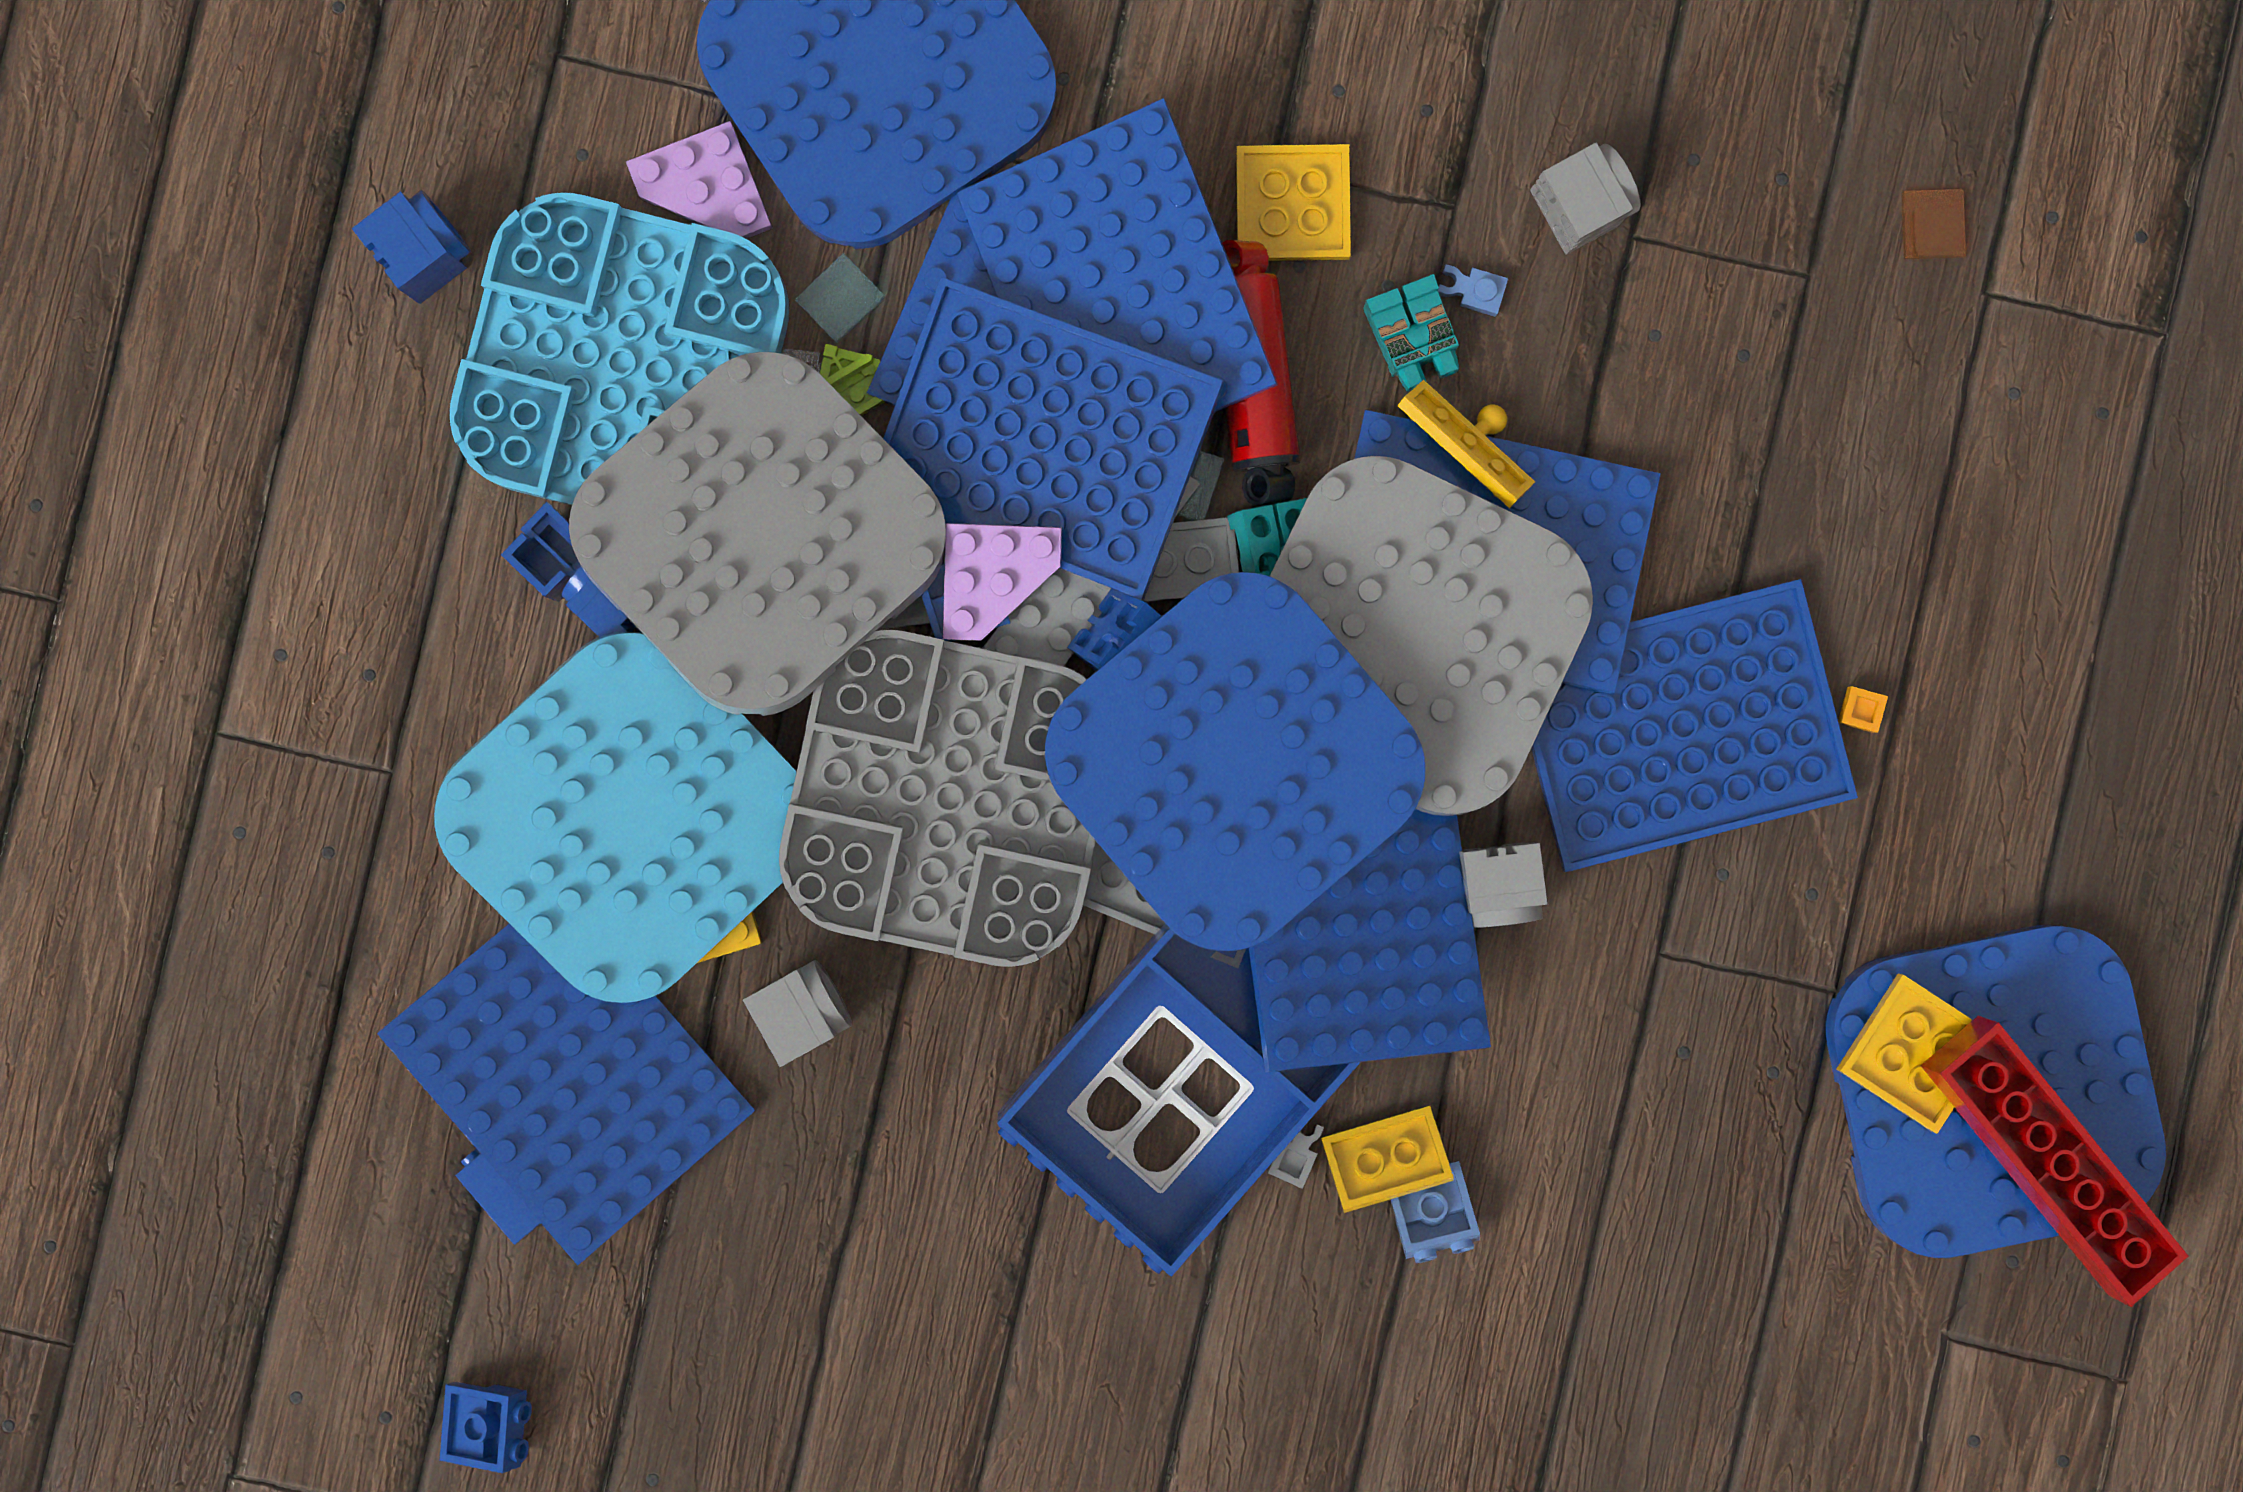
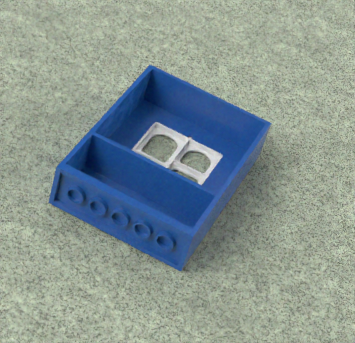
M1164 923L1160 930L1148 941L998 1111L997 1124L1000 1127L998 1133L1014 1147L1018 1143L1022 1145L1029 1153L1027 1159L1042 1172H1045L1048 1168L1055 1174L1058 1179L1056 1184L1060 1189L1072 1198L1076 1194L1080 1196L1087 1204L1084 1207L1085 1210L1100 1223L1106 1219L1114 1227L1115 1231L1113 1234L1128 1248H1131L1133 1245L1138 1247L1144 1254L1143 1261L1158 1274L1164 1270L1172 1277L1360 1062L1265 1073L1249 948H1246L1239 968L1211 958L1216 952L1215 950L1201 948L1187 942ZM1237 951L1217 952L1234 958ZM1163 1017L1168 1019L1192 1040L1194 1046L1192 1051L1158 1089L1153 1090L1148 1088L1123 1065V1058L1155 1021ZM1208 1058L1218 1063L1240 1084L1239 1091L1216 1116L1207 1115L1181 1089L1189 1076ZM1107 1077L1115 1078L1141 1102V1108L1133 1118L1121 1129L1114 1131L1102 1130L1096 1127L1089 1119L1087 1113V1103L1091 1094ZM1165 1104H1172L1199 1127L1200 1134L1181 1157L1167 1170L1159 1172L1148 1171L1141 1167L1135 1159L1133 1152L1134 1141Z

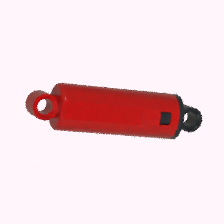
M1226 240L1223 242L1224 249L1278 383L1273 388L1225 408L1232 469L1234 472H1247L1242 482L1244 497L1252 505H1274L1289 502L1295 492V479L1291 471L1286 467L1299 464L1300 455L1279 279L1275 274L1265 273L1268 267L1269 256L1263 244L1257 241Z

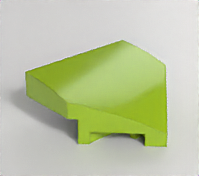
M826 344L820 375L861 416L884 403L882 399L867 394L880 360L870 354L856 353Z

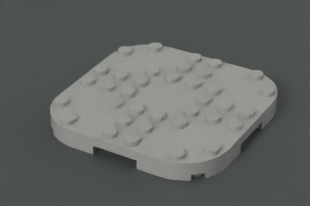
M756 352L741 355L726 361L710 372L588 476L574 498L569 518V533L574 553L593 584L618 610H621L663 654L679 675L704 700L723 711L740 715V713L761 714L762 716L771 715L791 708L806 698L836 671V665L889 618L894 620L929 588L939 573L945 556L946 527L944 514L936 495L928 484L814 368L797 358L773 352Z
M1383 456L1361 457L1345 462L1328 472L1316 484L1308 496L1270 577L1288 585L1304 599L1411 724L1420 740L1425 758L1424 788L1415 809L1441 816L1461 815L1487 806L1503 795L1516 780L1587 630L1593 605L1592 587L1588 572L1579 555L1561 537L1409 463Z
M875 631L836 665V671L813 691L805 736L779 850L780 873L785 889L798 909L807 918L833 932L953 955L955 958L994 966L1012 967L1035 962L1059 947L1071 934L1081 914L1091 870L1090 864L1096 840L1055 791L1048 775L1045 760L1046 736L1055 712L1062 702L1087 679L1071 669L1051 663L905 631Z

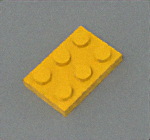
M1430 1106L1321 1138L1344 1213L1454 1181Z

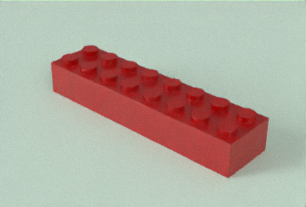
M1977 1016L1921 1065L1928 1076L2109 1296L2132 1307L2189 1257L1999 1022Z

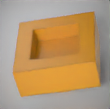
M1853 686L1847 687L1838 723L1871 733H1878L1888 696Z

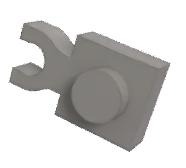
M1316 1125L1314 1133L1310 1136H1305L1300 1131L1272 1162L1268 1174L1303 1189L1317 1157V1153L1310 1151L1309 1147L1320 1137L1324 1127Z

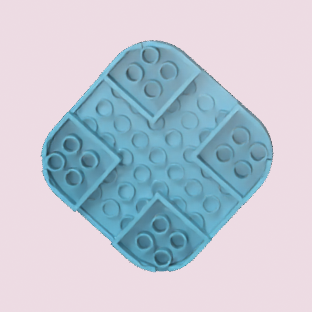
M575 193L543 195L535 198V202L527 205L520 211L515 210L498 229L489 251L481 282L484 292L467 358L466 360L461 359L450 403L452 435L455 443L458 444L466 458V462L481 476L506 489L572 506L581 485L594 470L718 366L730 359L749 353L773 352L781 354L789 322L788 294L778 270L769 257L754 243L727 231L695 223L688 225L625 209L613 202Z
M620 631L600 636L582 646L558 667L542 685L452 765L438 791L434 812L435 831L439 845L454 869L570 984L581 992L603 1001L617 1003L635 1002L660 994L676 983L783 883L779 866V850L797 772L742 713L740 715L728 713L704 700L679 675L663 654L642 632Z

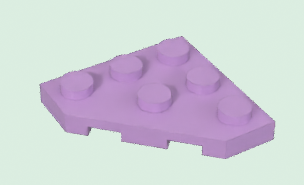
M731 121L626 161L638 195L643 201L667 209L696 224L737 234L745 239L773 229Z
M947 523L943 639L982 640L1061 566L1062 527Z

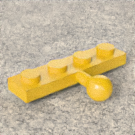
M1425 380L1421 381L1398 404L1401 410L1507 507L1511 508L1535 483L1527 473L1486 437L1487 434L1500 433L1506 427L1507 414L1502 407L1495 404L1483 407L1478 413L1477 424L1474 426Z

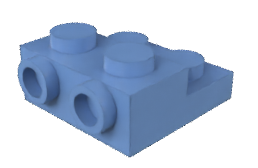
M1459 1161L1449 1164L1454 1181L1390 1199L1406 1259L1414 1257L1415 1263L1431 1261L1438 1257L1436 1251L1451 1248L1453 1254L1467 1252L1474 1249L1473 1242L1480 1240L1479 1228Z

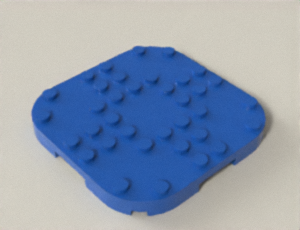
M710 0L703 12L698 27V58L704 76L715 95L802 224L817 237L831 244L836 243L852 246L854 249H864L880 246L898 238L930 217L932 210L955 196L957 192L967 188L989 172L992 174L996 173L1030 150L1044 135L1052 119L1057 96L1053 62L1043 41L1015 0Z
M1249 572L1230 573L1213 578L1188 594L1076 688L1062 702L1051 720L1045 742V760L1048 775L1055 791L1065 805L1173 932L1191 944L1215 951H1237L1250 948L1277 933L1394 834L1409 819L1418 805L1425 782V758L1422 745L1415 730L1404 715L1297 592L1277 579Z
M2036 925L1996 933L1995 936L1877 958L1858 967L1845 979V984L1840 989L1836 998H1832L1826 1018L1827 1047L1834 1080L1836 1083H1839L1854 1151V1155H1851V1161L1860 1201L1874 1226L1893 1242L1911 1252L1926 1257L1951 1258L2059 1236L1955 1107L1938 1134H1936L1836 1070L1898 973L1905 975L1972 1020L1977 1016L1999 1022L2144 1202L2147 1203L2154 1194L2163 1175L2166 1160L2163 1127L2132 983L2121 959L2101 939L2076 928Z

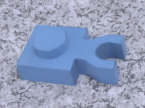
M1446 264L1442 274L1451 276L1455 284L1453 287L1439 285V295L1443 297L1461 296V307L1496 317L1508 278L1476 268L1470 270L1468 277L1463 275L1458 268Z

